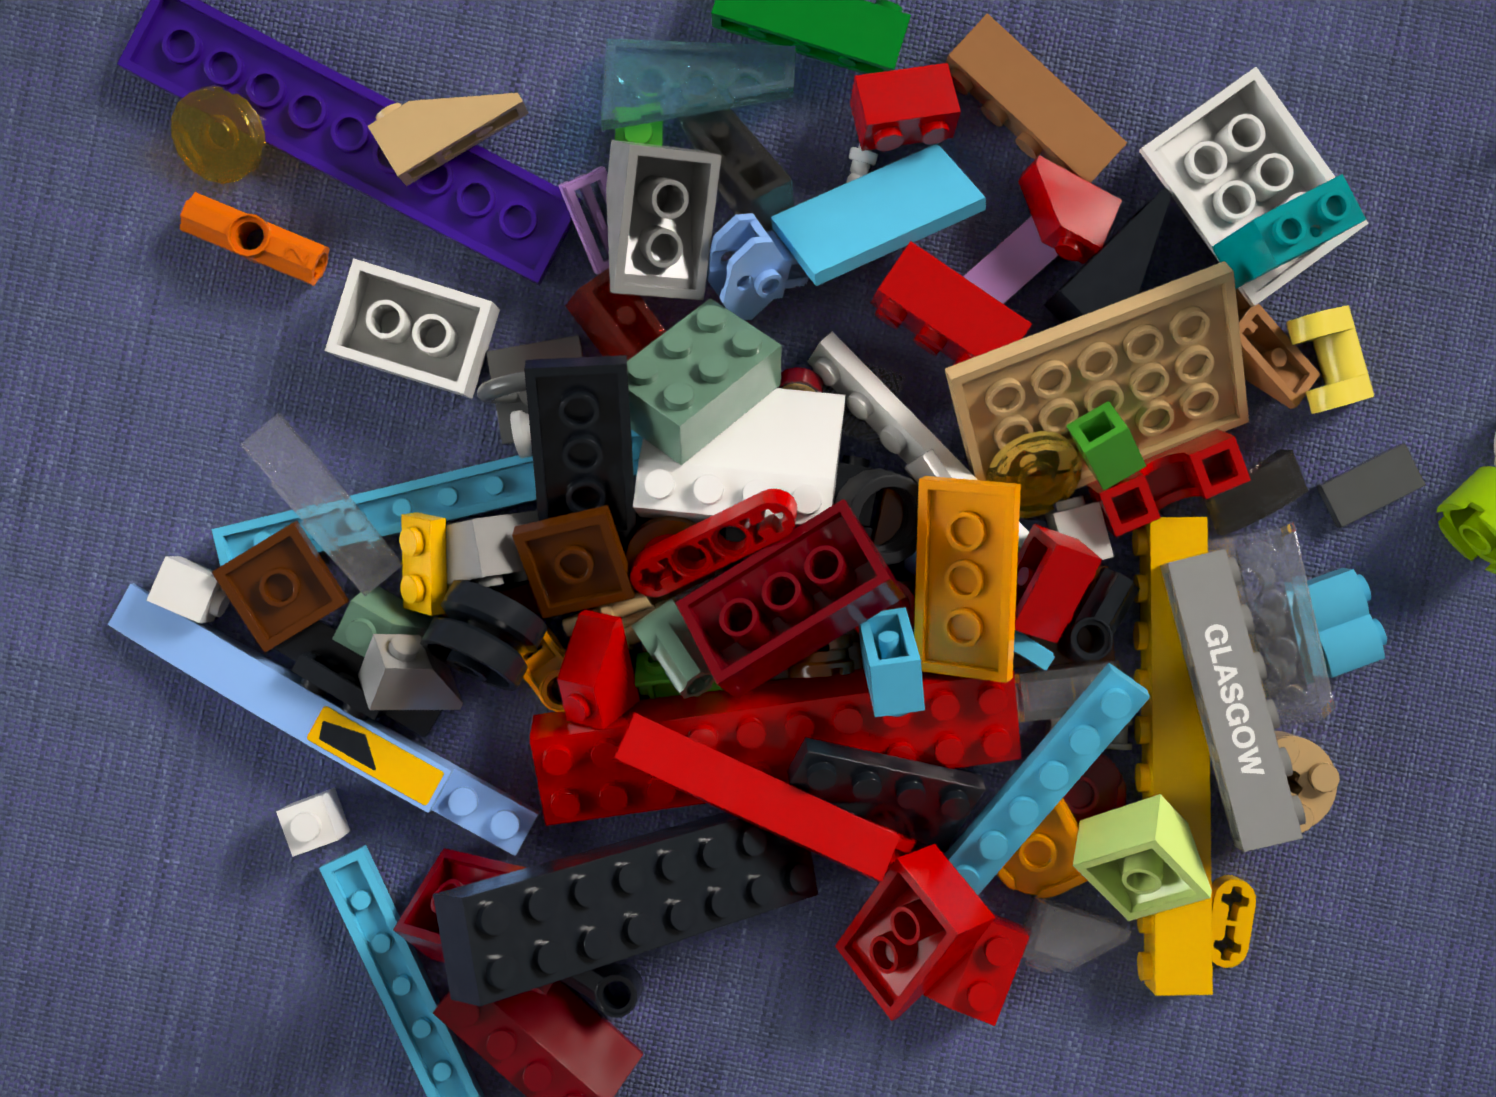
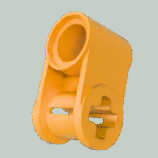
M547 626L548 629L539 647L543 645L542 649L529 658L528 655L531 653H520L528 666L523 679L528 682L548 709L555 712H565L563 703L557 701L552 694V685L556 678H558L566 651L555 634Z

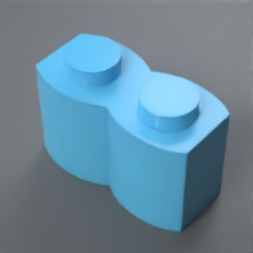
M1340 568L1289 587L1294 608L1305 630L1306 640L1320 675L1333 678L1385 659L1383 645L1387 644V636L1379 620L1376 618L1372 619L1369 614L1367 601L1371 600V591L1367 581L1361 574L1357 575L1354 569Z

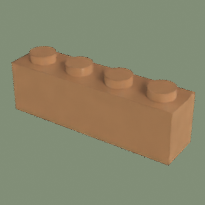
M988 13L947 57L945 63L949 65L954 88L963 95L970 93L982 104L981 111L985 117L998 127L1004 124L1017 136L1015 142L1018 147L1033 159L1040 155L1091 183L1127 144L1117 132Z

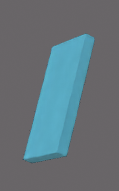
M937 143L771 216V223L774 232L814 285L818 286L905 247L910 241L916 242L986 210V198Z

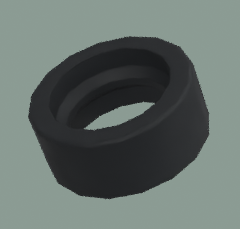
M881 468L865 470L847 481L839 491L835 504L845 499L859 520L862 506L871 494L885 488L898 493L903 502L904 514L900 528L891 539L883 544L875 545L887 565L900 563L917 551L918 485L911 478Z

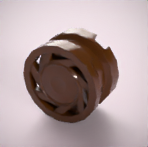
M843 634L827 644L828 647L820 648L787 668L788 677L813 678L827 677L839 673L840 675L855 673L854 660L849 658L848 648L853 646L852 634Z

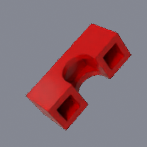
M1216 429L1145 459V468L1106 490L1102 489L1097 480L1086 485L1093 502L1100 503L1106 529L1117 537L1160 519L1158 511L1175 501L1194 496L1208 499L1251 481L1235 436Z

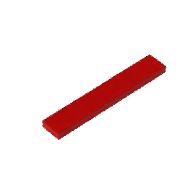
M637 713L632 715L612 759L877 882L883 881L900 838L899 835Z

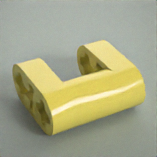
M1349 305L1316 312L1286 322L1292 345L1309 341L1313 342L1325 386L1305 391L1311 414L1374 397Z

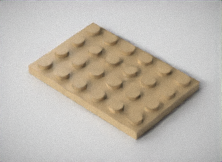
M1225 261L945 368L970 472L980 481L1021 484L1020 510L1096 481V478L1085 464L1066 425L1107 401L1111 403L1129 428L1143 460L1216 429L1225 432L1249 422L1234 271ZM1037 431L1059 433L1071 442L1076 453L1074 467L1067 470L1040 474H1008L988 471L994 456L1007 443L1023 434Z

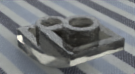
M1279 449L1248 471L1251 481L1208 499L1203 498L1217 535L1224 536L1276 512L1308 492L1293 450Z

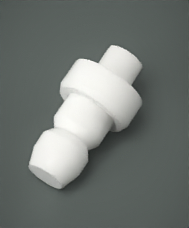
M860 143L858 148L851 147L849 159L852 160L851 174L848 176L846 183L868 174L870 165L874 166L876 164L878 154L872 152V150L861 151Z

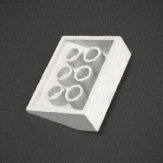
M1257 67L1250 70L1139 150L1217 260L1218 258L1212 246L1253 219L1335 178L1332 171ZM1367 220L1361 222L1317 248L1239 287V291L1251 308L1256 306L1369 223Z
M776 388L683 465L677 463L643 438L638 462L633 508L639 517L654 519L662 516H676L699 523L761 491L771 488L781 489L792 495L797 503V517L794 529L834 505L846 395ZM767 509L765 517L774 513ZM780 512V513H778V514H774V515H776L779 519H781V518L783 517V513H782V512Z

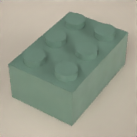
M708 299L627 361L631 429L677 463L683 465L780 386L782 345L713 299Z

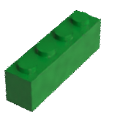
M715 0L711 12L712 27L862 74L892 71L895 69L911 17L910 14L902 12V7L886 0H877L875 3L865 0Z

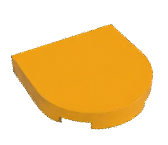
M1063 798L997 873L999 879L1008 888L1016 889L1025 894L1036 895L1037 898H1050L1088 881L1073 866L1079 825Z

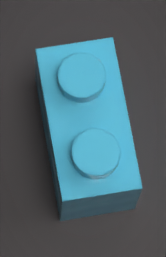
M906 607L883 610L858 625L862 664L875 717H899L910 712L925 711L921 659Z

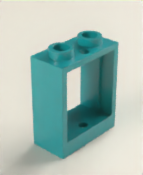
M1341 174L1253 219L1212 246L1219 262L1225 261L1234 271L1235 289L1317 248L1365 221L1366 218L1345 177Z

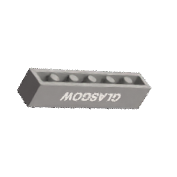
M1225 548L1160 565L1234 847L1247 852L1302 839L1300 825L1306 823L1305 812L1298 795H1291L1287 777L1293 775L1292 764L1286 748H1279L1274 729L1280 727L1279 715L1273 700H1266L1261 681L1267 680V671L1260 652L1253 653L1249 633L1254 632V622L1247 604H1240L1236 586L1241 585L1242 580L1236 559L1234 557L1228 558Z

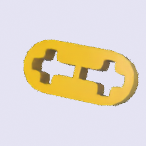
M1223 875L1212 883V962L1223 968L1235 967L1246 958L1256 907V895L1253 888L1244 880L1233 875ZM1235 887V891L1242 895L1241 902H1233L1230 917H1228L1229 905L1223 902L1221 898L1223 894H1230L1232 888ZM1226 925H1228L1227 937L1234 942V947L1225 948L1223 955H1221V952L1214 947L1215 940H1223Z

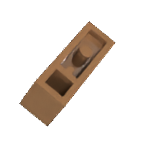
M1237 288L1236 299L1245 380L1288 408H1297L1306 395L1305 391L1310 390L1320 376V373L1296 345H1292L1289 337L1258 303L1251 308Z

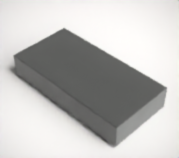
M1402 443L1317 485L1316 488L1338 528L1344 527L1426 484L1406 444Z

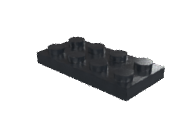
M627 355L525 360L524 372L538 520L541 521L608 505L619 539H631L637 530L636 511L633 508L635 486Z

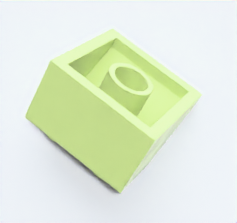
M1161 794L1080 820L1073 866L1128 921L1211 898L1212 889L1189 824Z

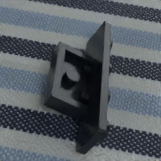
M318 620L274 647L275 650L296 661L291 671L302 677L300 682L302 686L317 695L326 696L329 693L343 701L342 709L357 719L367 721L369 717L376 720L386 715L418 735L425 737L431 732L443 711L369 710L358 678L364 657L334 641L333 636L337 629L322 620Z

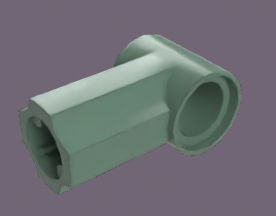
M672 598L631 625L653 660L660 662L665 670V674L683 699L693 696L698 697L712 688L715 680Z

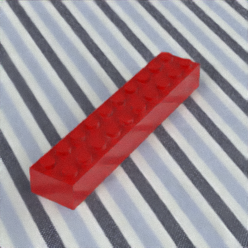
M857 669L855 673L840 675L839 673L827 677L793 678L764 682L738 699L728 692L721 690L708 691L698 697L693 696L683 699L681 695L659 697L652 700L643 699L604 730L567 721L565 712L535 714L532 719L529 740L545 824L548 826L706 803L612 760L634 713L789 784L787 770L805 737L951 769L1019 760L1022 758L1014 670L1013 678L1007 683L922 672L925 711L910 712L899 717H875L864 669Z

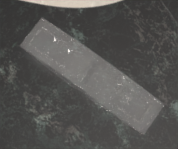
M280 413L276 414L240 444L271 479L270 485L301 518L302 522L300 524L364 596L403 565L344 488Z

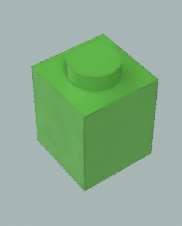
M1109 401L1066 425L1085 464L1103 490L1146 467L1129 428Z

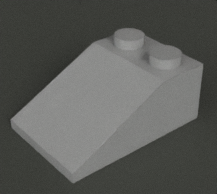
M611 140L606 184L610 292L704 300L722 155L702 150Z

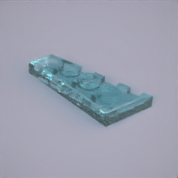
M607 38L601 112L602 131L793 98L795 46Z

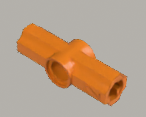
M194 192L192 197L186 200L180 214L181 224L179 229L181 231L243 256L253 263L262 264L312 286L316 285L327 267L329 247L269 223L257 215L245 213L197 192ZM262 229L264 234L263 242L256 249L248 250L246 244L247 237L252 231Z

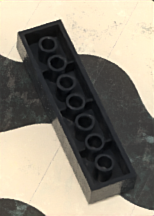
M723 812L433 894L451 1000L483 1006L818 895L810 850L732 814Z

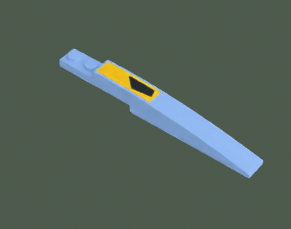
M134 583L129 585L108 623L109 626L248 711L425 812L429 813L432 810L516 856L540 811L377 722L379 718L373 720L368 717L367 721H363L353 717L342 709L343 701L329 693L326 696H320L309 691L301 685L302 677L290 669L206 623H197L147 601L150 592Z

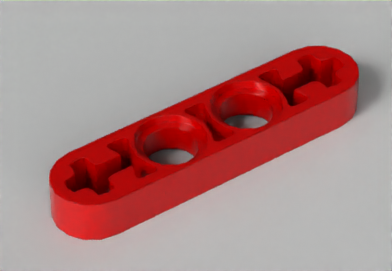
M771 488L761 491L642 550L634 560L630 582L635 590L648 597H660L788 536L795 527L797 503L794 497L784 490ZM767 509L774 514L782 512L783 517L779 519L774 514L765 517V512ZM734 526L741 529L745 533L746 538L742 541L732 542L726 540L721 535L720 530L724 527ZM686 546H695L700 548L706 557L699 561H691L686 559L680 550ZM648 568L652 573L647 574L645 570ZM663 570L662 576L659 577L656 573Z

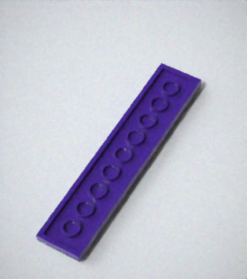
M150 0L117 63L122 69L539 286L573 223L559 187L479 145L471 147L406 186L395 173L368 128V125L377 121L375 117L382 109L396 102L200 0ZM578 198V201L582 206L583 201L582 199Z

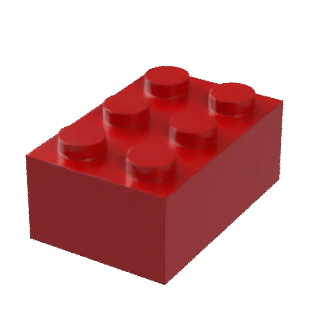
M912 241L909 242L870 304L877 308L874 314L881 321L894 329H898L900 325L904 326L916 334L913 341L919 347L934 356H937L941 351L955 361L953 365L1021 340L1032 325L1028 320Z

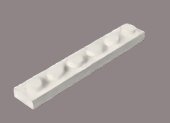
M833 331L818 344L807 362L813 367L814 372L822 378L825 385L831 386L838 394L846 395L845 401L848 409L854 416L865 420L879 435L880 441L886 449L898 454L907 464L933 449L952 478L978 480ZM1020 522L1018 552L1029 534V531Z

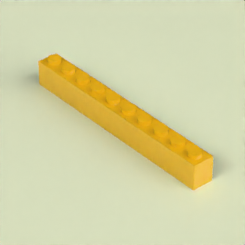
M1161 517L1156 521L1134 529L1132 535L1134 555L1140 556V575H1135L1133 579L1135 585L1140 588L1134 599L1135 603H1140V622H1135L1133 640L1135 649L1141 650V669L1135 670L1134 681L1146 688L1150 695V698L1141 707V716H1136L1135 740L1137 744H1142V763L1136 764L1135 784L1137 791L1142 792V800L1161 794L1188 822L1212 889L1210 753L1160 565L1208 553L1207 517ZM1212 892L1209 899L1138 918L1139 933H1144V952H1138L1137 971L1139 979L1144 981V984L1155 996L1213 995Z

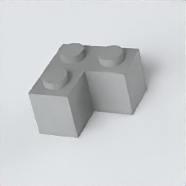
M538 510L476 518L446 525L447 591L453 580H466L485 587L504 584L502 575L512 574L513 583L528 580L512 533L515 526L539 521Z

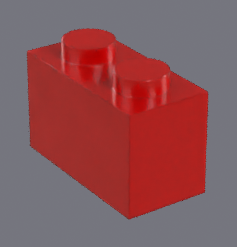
M948 63L856 75L854 77L850 106L861 151L873 149L890 151L901 145L921 142L937 144L946 139L953 138L961 110Z
M1033 524L1018 553L1015 631L1057 643L1066 626L1071 622L1073 613L1088 585L1093 581L1102 559L1079 539Z

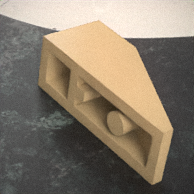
M518 93L408 101L403 105L394 103L385 107L376 115L377 121L368 125V128L397 176L408 186L527 115L528 111Z

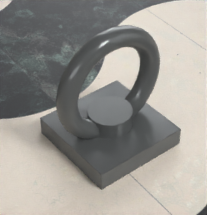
M579 335L486 351L491 380L479 386L477 395L482 402L495 404L503 445L515 444L511 429V412L522 410L528 414L524 372L525 360L584 357L581 337Z

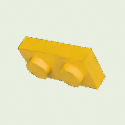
M419 512L401 514L402 531L399 543L402 550L403 578L400 590L403 597V608L430 616L445 614L440 604L447 593L446 518Z

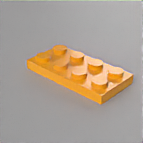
M932 476L919 478L914 638L921 659L922 672L1004 683L1013 678L1021 484Z

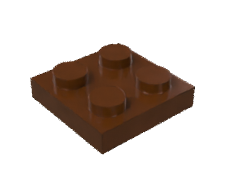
M608 505L515 526L512 537L542 618L635 598L636 590L630 582L631 571Z
M297 520L211 572L264 653L349 601Z

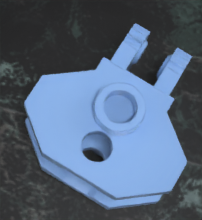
M753 213L736 214L713 236L706 279L719 296L725 308L743 320H752L773 299L782 298L785 289L807 284L808 275L787 247L778 239L773 231H765ZM730 251L732 257L727 261H721V257Z

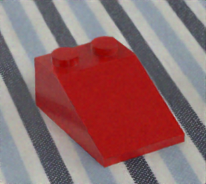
M933 844L895 860L885 874L883 881L875 888L835 947L890 1020L893 1021L899 1018L976 944L996 917L937 845Z
M993 914L996 918L976 944L923 995L952 1010L995 1026L1030 936L1021 924Z

